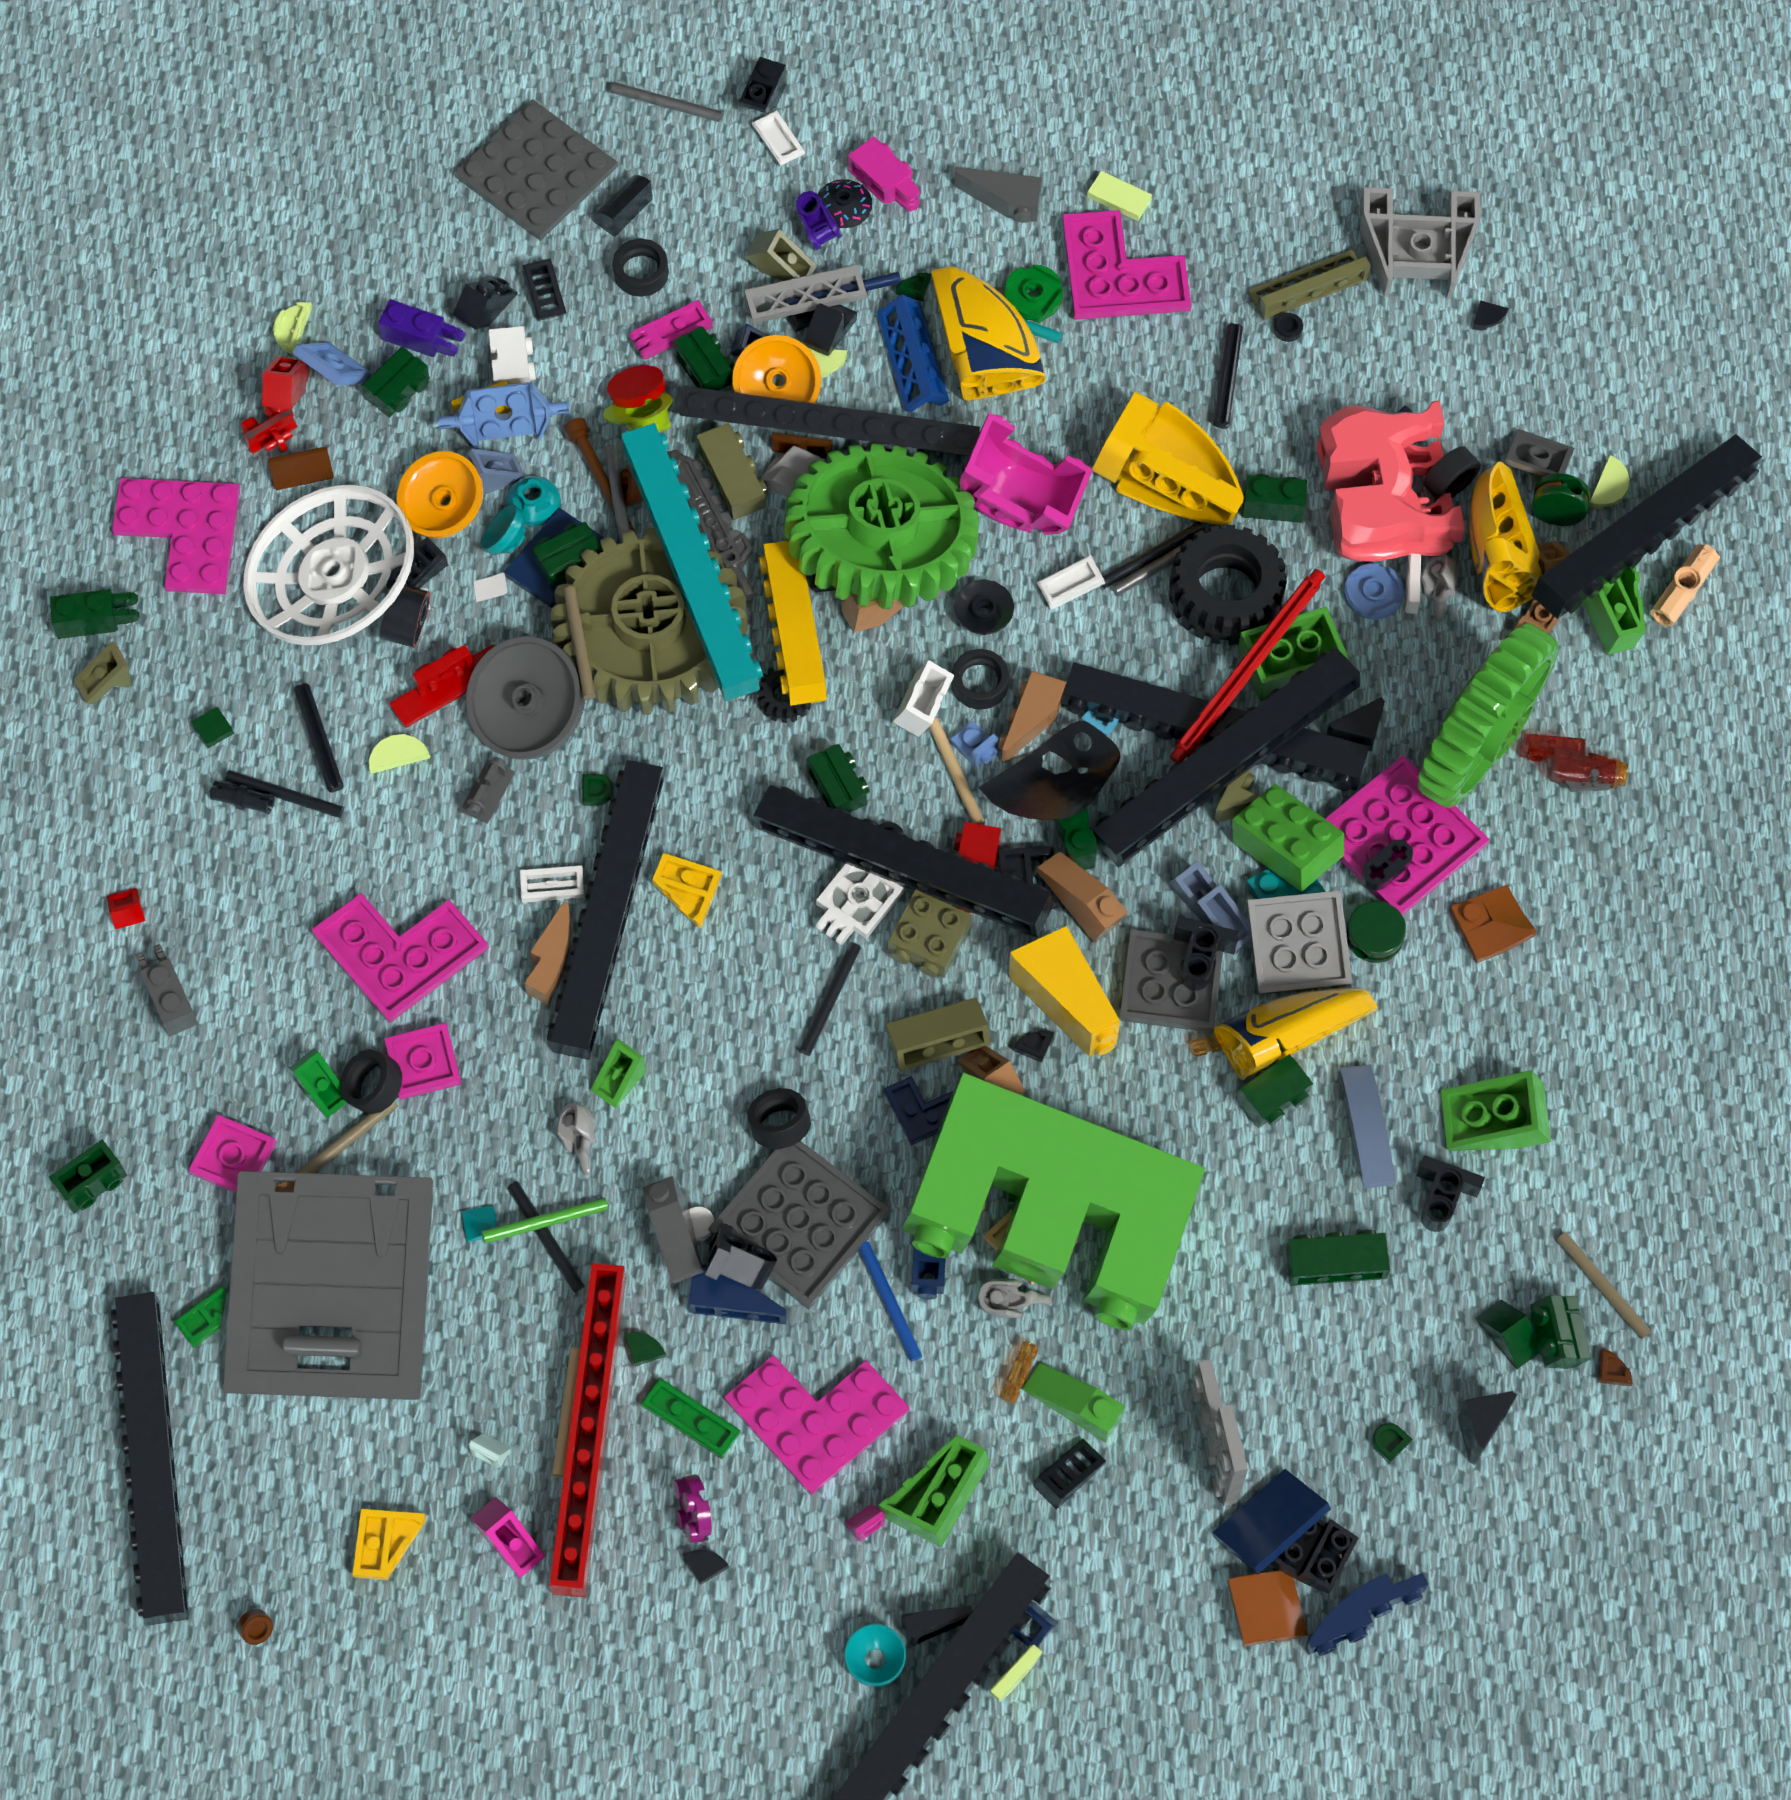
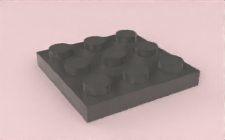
M1130 929L1119 1020L1213 1033L1223 952L1217 950L1208 985L1202 990L1192 991L1186 988L1181 980L1189 943L1174 940V935ZM1206 940L1197 942L1201 947L1207 948L1211 946ZM1193 968L1189 970V972L1195 976H1200L1204 974V972L1198 968Z

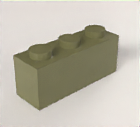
M730 423L696 435L697 449L732 520L766 508L765 497L768 496L767 487L763 479H757L754 473L757 471L751 455H745L743 451L745 446L738 431L734 433Z
M977 997L886 1024L889 1045L899 1071L991 1045L988 1023Z

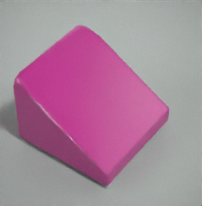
M870 1504L848 1519L845 1524L856 1540L862 1541L885 1525V1514L882 1510Z

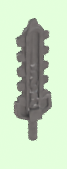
M678 450L670 452L671 458L675 457L680 474L677 475L680 483L685 482L690 495V499L687 500L689 507H695L700 519V524L697 525L700 533L705 532L711 548L707 550L708 553L717 551L722 556L723 568H732L737 575V586L743 590L745 600L753 599L755 593L742 570L753 554L750 542L744 532L740 534L738 530L730 529L729 524L733 521L729 512H721L720 507L723 505V501L720 495H712L710 491L714 488L711 477L703 478L701 474L705 470L702 460L694 461L691 457L682 455Z

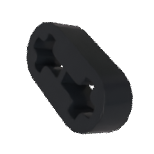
M1394 840L1365 864L1361 876L1365 887L1374 891L1382 890L1403 873L1411 864L1413 849L1410 844L1403 840ZM1402 851L1404 853L1403 860L1397 858L1394 862H1390L1394 852L1398 854ZM1384 868L1381 879L1378 877L1370 878L1372 871L1376 873Z

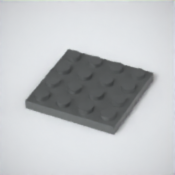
M532 99L455 171V178L541 241L618 167V163Z
M800 1141L791 1147L776 1149L711 1224L708 1231L714 1236L720 1222H723L733 1227L732 1234L766 1248L775 1254L778 1260L768 1279L807 1309H810L856 1255L862 1244L871 1237L890 1214V1208Z

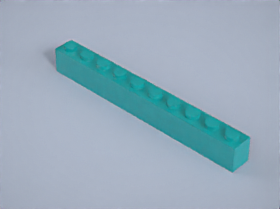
M655 423L622 433L621 440L624 454L724 701L726 702L759 691V678L763 677L758 660L752 661L749 653L752 651L751 642L747 634H741L739 626H742L738 610L736 608L731 609L728 601L731 600L729 588L726 582L720 583L718 575H721L719 564L715 557L710 558L707 550L711 548L705 532L700 533L697 525L700 524L697 510L695 507H689L687 500L690 499V495L685 482L680 483L677 478L680 471L675 457L669 458L666 450L670 448L665 433H659Z

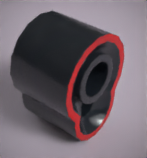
M404 585L395 601L384 612L380 639L415 648L427 617L430 591Z

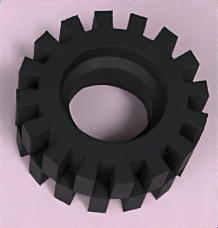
M771 667L768 669V675L763 673L761 682L759 681L760 690L757 691L759 707L763 709V714L766 717L771 715V720L777 722L778 718L782 720V723H787L789 718L792 719V722H795L798 715L801 717L806 715V709L810 710L811 703L790 706V702L777 701L773 693L776 688L781 686L780 676H784L785 673L784 669L775 671Z

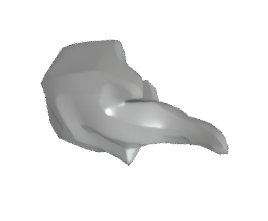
M1446 554L1431 558L1421 575L1426 597L1430 598L1434 592L1435 618L1438 622H1441L1443 619L1447 598L1455 596V586L1460 576L1455 559Z
M571 1103L566 1105L559 1114L556 1134L568 1152H572L575 1146L574 1150L579 1158L582 1172L585 1175H589V1148L592 1143L597 1142L594 1132L595 1118L586 1106Z
M1009 1278L992 1279L985 1282L978 1295L979 1305L982 1310L997 1318L1023 1317L1024 1314L1016 1311V1309L1036 1303L1050 1305L1052 1298L1048 1295L1038 1294L1034 1290L1026 1293L1020 1292L1017 1288L1023 1283L1020 1280Z

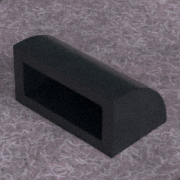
M633 175L593 215V222L616 237L653 200L651 181L643 176Z

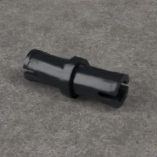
M214 781L213 786L217 788L211 787L210 789L211 800L233 804L236 809L240 810L248 808L270 814L272 809L268 807L273 808L275 803L274 795L250 790L249 786L246 785L237 787L220 781Z

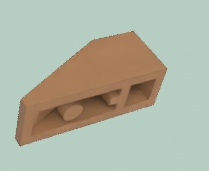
M1058 852L1035 869L1093 942L1117 926L1128 913L1108 887L1061 852Z

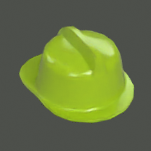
M662 393L654 401H652V398L645 400V405L641 407L623 408L612 404L605 409L603 417L609 423L626 424L630 430L655 423L658 431L662 432L671 427L668 407L673 399L671 395Z

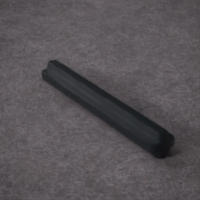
M1230 323L1226 331L1213 422L1215 427L1222 429L1228 428L1230 423L1243 327L1240 324Z
M308 683L297 685L294 687V692L327 790L330 793L340 791L344 785L310 685Z

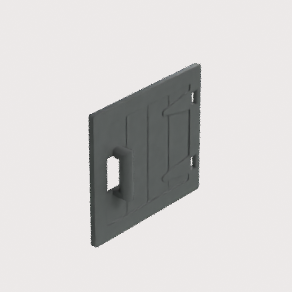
M240 1171L238 1173L223 1391L225 1393L402 1400L420 1399L434 1187L432 1178ZM275 1181L295 1182L294 1192H276ZM376 1184L396 1185L395 1195H376ZM300 1327L352 1328V1337L300 1336ZM299 1355L350 1358V1369L298 1368Z

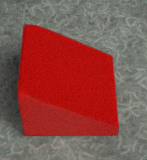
M137 888L107 896L109 913L115 929L146 921Z

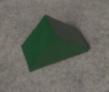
M1498 1301L1476 1317L1478 1323L1516 1370L1539 1354L1538 1339L1527 1315L1505 1301Z

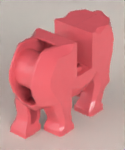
M1439 400L1431 402L1428 408L1420 413H1389L1360 405L1348 406L1335 412L1321 424L1319 428L1321 438L1317 441V455L1322 468L1324 490H1335L1330 512V523L1338 556L1355 561H1383L1409 554L1439 556L1451 550L1453 542H1462L1465 526L1461 506L1453 507L1451 493H1445L1435 503L1426 506L1421 504H1427L1429 498L1418 497L1412 490L1413 475L1426 476L1430 469L1443 457L1440 440L1434 441L1427 447L1413 445V443L1419 441H1426L1429 437L1441 438L1444 420Z

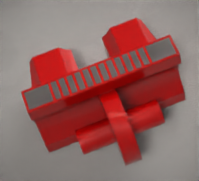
M266 407L264 410L265 416L268 419L265 422L259 424L254 417H249L241 422L244 438L252 455L263 448L269 452L275 447L281 453H284L288 450L285 441L293 437L291 431L297 428L292 410L276 412L271 407Z

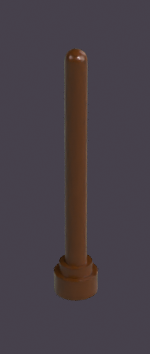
M584 418L573 419L563 427V430L568 440L578 445L615 517L609 479L588 440L590 429ZM628 518L629 529L634 531L637 536V533Z

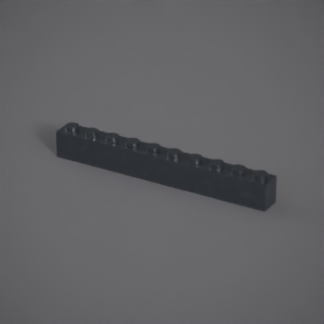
M684 386L680 416L969 456L980 433V426Z
M1735 434L1541 575L1531 596L1557 619L1567 612L1572 614L1580 607L1584 599L1587 597L1590 599L1594 598L1607 582L1610 584L1614 583L1626 568L1633 569L1645 554L1652 555L1658 550L1664 540L1674 539L1683 526L1686 524L1688 526L1693 525L1702 512L1705 510L1710 512L1718 505L1721 498L1732 496L1740 484L1751 482L1759 472L1757 466L1762 456Z
M1337 647L1329 653H1322L1315 659L1313 665L1305 671L1300 670L1291 677L1289 683L1281 689L1276 688L1267 695L1265 701L1257 707L1252 706L1242 714L1241 719L1233 725L1228 724L1224 726L1213 740L1200 744L1190 757L1184 761L1176 762L1162 778L1149 782L1144 791L1138 796L1125 800L1121 804L1120 809L1114 814L1101 818L1096 823L1095 828H1093L1097 844L1119 868L1359 688L1360 672Z
M1073 662L1062 698V706L1074 714L1092 711L1096 718L1102 722L1111 723L1116 718L1119 719V723L1125 724L1127 728L1133 731H1142L1144 729L1154 732L1157 737L1165 740L1172 738L1180 740L1209 702L1205 699ZM1228 706L1217 722L1209 729L1200 744L1213 740L1224 726L1228 724L1233 725L1241 719L1245 711ZM1304 728L1256 765L1261 763L1269 765L1277 772L1283 774L1297 773L1303 775L1306 780L1311 782L1325 781L1342 791L1350 789L1357 791L1369 746Z
M627 760L625 769L618 772L616 788H619L617 798H611L608 815L612 817L610 824L604 825L602 830L601 843H604L602 853L597 852L594 860L593 870L597 872L594 881L589 880L587 885L586 899H589L587 909L582 908L579 915L578 927H581L579 937H574L571 944L570 955L574 957L571 966L566 965L563 974V984H566L563 994H558L555 1004V1012L558 1013L556 1023H550L547 1033V1041L551 1043L553 1053L590 1060L664 783V771L661 766Z
M769 785L753 814L758 830L912 890H918L938 900L1038 938L1053 908L1051 893L1039 884L1030 885L1020 881L1013 874L998 873L982 862L972 863L963 859L956 852L947 851L946 853L936 849L934 845L927 841L919 840L918 842L910 839L899 830L892 829L889 831L870 819L865 818L861 820L853 817L844 809H832L824 806L816 798L808 797L806 799L798 796L787 787L778 788Z
M155 1292L116 1297V1309H111V1321L113 1328H118L119 1340H114L113 1345L115 1358L121 1361V1371L116 1372L118 1390L123 1391L124 1403H119L121 1422L126 1423L127 1434L122 1435V1446L124 1454H129L130 1466L125 1467V1479L127 1487L132 1486L133 1495L132 1499H128V1512L130 1519L135 1518L136 1531H131L130 1533L132 1550L138 1551V1563L133 1565L135 1583L141 1585V1596L136 1597L138 1616L143 1617L148 1625L189 1619L160 1302Z
M1019 1552L1015 1554L832 1800H889L893 1794L898 1797L909 1782L906 1778L913 1767L919 1769L929 1756L930 1752L926 1750L934 1739L940 1741L950 1727V1724L947 1722L954 1711L958 1714L962 1712L971 1699L967 1695L975 1684L981 1686L990 1674L989 1664L995 1656L1001 1659L1011 1645V1642L1008 1640L1015 1629L1021 1632L1032 1616L1028 1611L1036 1602L1041 1605L1052 1589L1048 1586L1050 1584L1049 1574Z

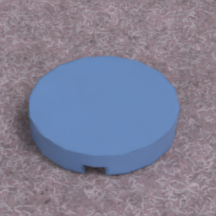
M1372 562L1362 564L1351 571L1345 582L1344 597L1347 605L1354 613L1363 618L1378 620L1387 618L1397 612L1403 602L1405 588L1402 578L1394 569L1388 566L1387 568L1379 566V563Z

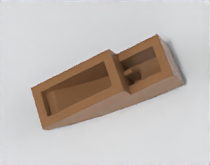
M565 902L561 904L531 950L532 962L536 966L524 983L526 993L546 1005L550 1004L559 987L570 952L571 914L569 904Z

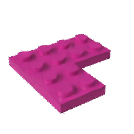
M1120 210L1063 214L1062 223L1074 320L1191 311L1185 255L1127 259Z
M120 478L112 529L113 534L119 536L171 538L165 580L166 591L226 594L240 485L232 483Z
M360 893L311 930L313 936L389 1024L489 949L488 943L450 900L446 901L399 937L366 897Z
M774 1355L724 1396V1400L810 1496L910 1411V1407L867 1360L818 1402L814 1400Z

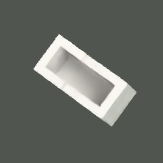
M524 326L490 329L489 338L493 359L494 384L505 380L508 385L536 380L534 362L528 363V355H533L532 337H526Z
M928 660L915 673L894 717L893 723L919 737L933 723L940 708V703L946 695L954 675Z

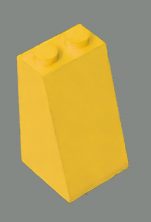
M1067 926L1010 952L1008 975L1011 981L1088 1056L1096 1053L1102 1056L1115 1048L1120 1020Z

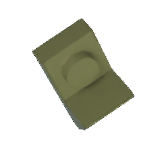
M111 642L74 678L79 691L88 704L97 703L113 686L127 688L131 686L129 666L116 642Z
M1252 768L1228 785L1216 808L1214 820L1223 822L1233 819L1259 797L1249 792L1255 779V775L1251 774Z

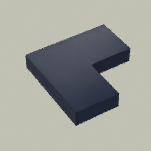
M912 1076L883 1089L911 1146L937 1134L953 1091L925 1102Z

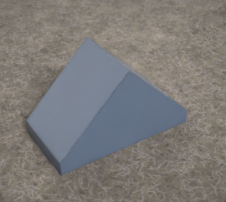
M472 448L468 452L470 462L475 466L479 476L482 478L483 496L514 484L519 479L525 477L515 454Z

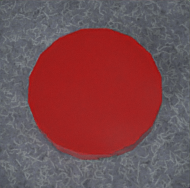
M650 365L630 367L614 375L608 382L606 389L614 405L623 408H636L645 405V400L652 398V401L658 399L665 391L666 381L661 369Z

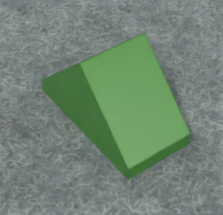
M617 1039L591 1091L616 1108L646 1073L644 1056L620 1039Z

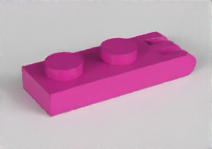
M696 300L632 331L629 337L632 342H635L634 345L637 350L641 351L640 355L646 360L672 348L675 339L685 334L688 335L700 326L704 327L706 331L713 328V323L700 301Z

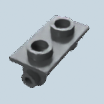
M495 757L494 760H487L460 812L488 824L515 771L504 767L506 762L499 757Z

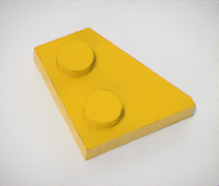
M663 853L652 881L653 885L696 927L702 929L721 881L722 871Z
M361 1509L353 1577L388 1580L425 1524L426 1515L424 1513Z

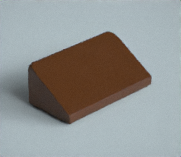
M772 433L771 436L772 451L777 453H785L794 445L820 458L827 459V453L831 452L833 447V440L783 433Z
M327 447L268 459L276 491L329 480L334 477Z

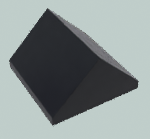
M1513 1391L1467 1399L1458 1415V1421L1468 1460L1473 1465L1480 1458L1514 1403L1518 1394Z

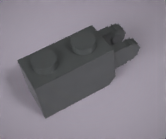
M158 944L153 947L157 960H160L159 963L148 967L149 963L142 952L135 954L142 969L140 973L170 1037L198 1025V1022L170 959L166 958L161 945Z

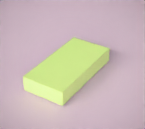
M1103 171L1099 173L1087 193L1088 198L1113 210H1120L1122 214L1136 221H1139L1152 200V194Z

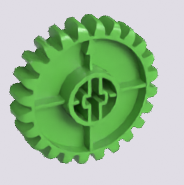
M872 443L871 450L866 452L857 444L850 445L848 455L845 456L840 451L833 450L827 453L826 463L822 460L813 461L808 466V473L800 474L795 480L794 490L787 497L784 535L789 540L788 550L791 557L799 560V570L809 576L816 574L814 585L820 589H827L831 586L836 587L835 598L846 600L852 593L857 595L858 606L867 607L871 600L878 599L879 607L882 609H891L893 600H899L902 606L909 608L915 606L918 595L924 601H932L937 599L939 589L950 591L956 585L957 578L964 576L969 570L970 561L975 556L979 538L978 527L980 521L978 513L973 510L974 499L970 493L961 489L959 477H946L948 469L946 465L939 462L931 466L928 465V455L925 453L916 452L913 457L906 455V448L899 445L894 446L892 452H886L884 445L881 443Z
M1525 623L1511 631L1510 635H1507L1501 641L1499 647L1494 649L1487 662L1483 663L1480 669L1470 678L1455 699L1437 733V738L1428 750V755L1423 761L1418 776V789L1423 795L1440 806L1452 808L1461 803L1467 795H1470L1491 766L1496 764L1505 755L1528 721L1538 699L1537 696L1543 690L1547 678L1552 672L1558 656V642L1555 638L1537 626Z

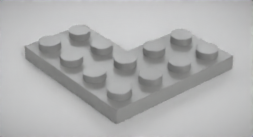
M1212 1359L1201 1361L1198 1363L1196 1373L1192 1374L1193 1383H1190V1390L1193 1402L1200 1403L1201 1414L1197 1415L1201 1434L1207 1433L1208 1446H1205L1207 1463L1209 1466L1214 1465L1215 1477L1212 1478L1216 1498L1222 1497L1224 1506L1237 1504L1248 1468L1233 1405H1222Z

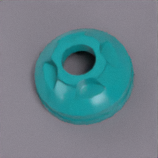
M527 476L519 479L511 486L507 494L506 504L507 506L513 504L523 512L525 526L536 527L546 524L561 507V497L552 481L541 476ZM529 488H537L541 491V495L535 500H528L524 497V492Z
M513 504L500 510L483 533L480 542L481 549L491 555L512 553L515 548L520 546L525 538L526 531L524 528L523 512Z
M869 1624L856 1630L850 1636L844 1652L845 1663L852 1677L858 1682L871 1687H881L894 1681L901 1674L906 1661V1648L899 1634L893 1629L880 1624ZM880 1650L885 1655V1664L878 1669H872L867 1666L865 1656L868 1652Z

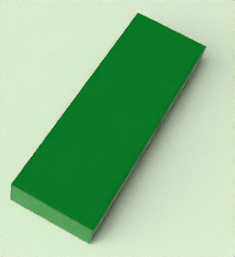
M660 1377L640 1403L641 1407L720 1459L724 1458L741 1433V1430Z

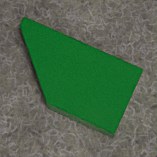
M224 1285L174 1320L175 1325L193 1348L221 1328L227 1295Z

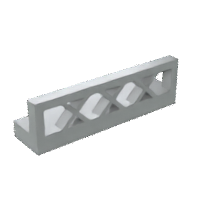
M858 265L744 290L745 306L747 313L751 315L753 324L816 309L819 303L830 307L867 298ZM856 282L858 288L857 291L848 293L839 289L841 285ZM825 289L830 291L827 297L822 299L811 295L813 292ZM801 297L799 303L795 305H789L785 301L788 298Z

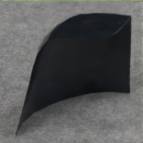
M1077 721L1061 729L1033 753L979 786V789L991 803L1009 814L1037 820L1067 819L1081 813L1095 800L1117 768L1121 758L1120 751L1117 745L1095 726L1086 721ZM1080 732L1086 733L1091 739V747L1087 751L1079 750L1074 743L1075 736ZM1049 751L1066 760L1072 768L1067 772L1054 774L1042 767L1043 755ZM1079 767L1088 768L1086 773L1078 772Z

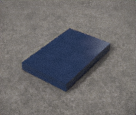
M561 508L556 511L504 571L506 578L551 608L556 604L554 593L557 586L566 584V580L550 587L534 562L532 548L542 538H553L561 534L566 526L573 523L577 525L582 523ZM591 529L601 545L600 540L604 539V537Z
M1284 1469L1212 1533L1221 1545L1255 1573L1259 1574L1327 1514L1331 1508L1326 1500L1288 1470Z

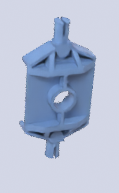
M533 382L467 390L458 411H455V416L438 417L439 430L457 427L476 449L478 448V441L536 433L537 441L541 440L550 420L549 417L557 414H569L570 411L568 401L550 403V399H546ZM502 405L511 408L506 414H499L495 411L497 407Z

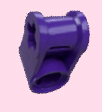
M806 191L799 195L796 200V209L805 226V231L816 250L821 249V245L835 237L839 239L843 236L829 208L817 193ZM817 205L813 211L809 212L810 208Z

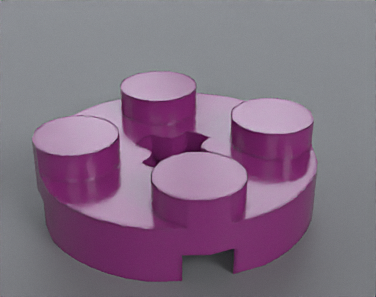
M694 1474L674 1480V1493L680 1502V1510H676L678 1528L686 1530L689 1543L708 1541L707 1536L711 1535L712 1531L711 1513L708 1500L703 1501L699 1494V1491L705 1490L700 1477Z

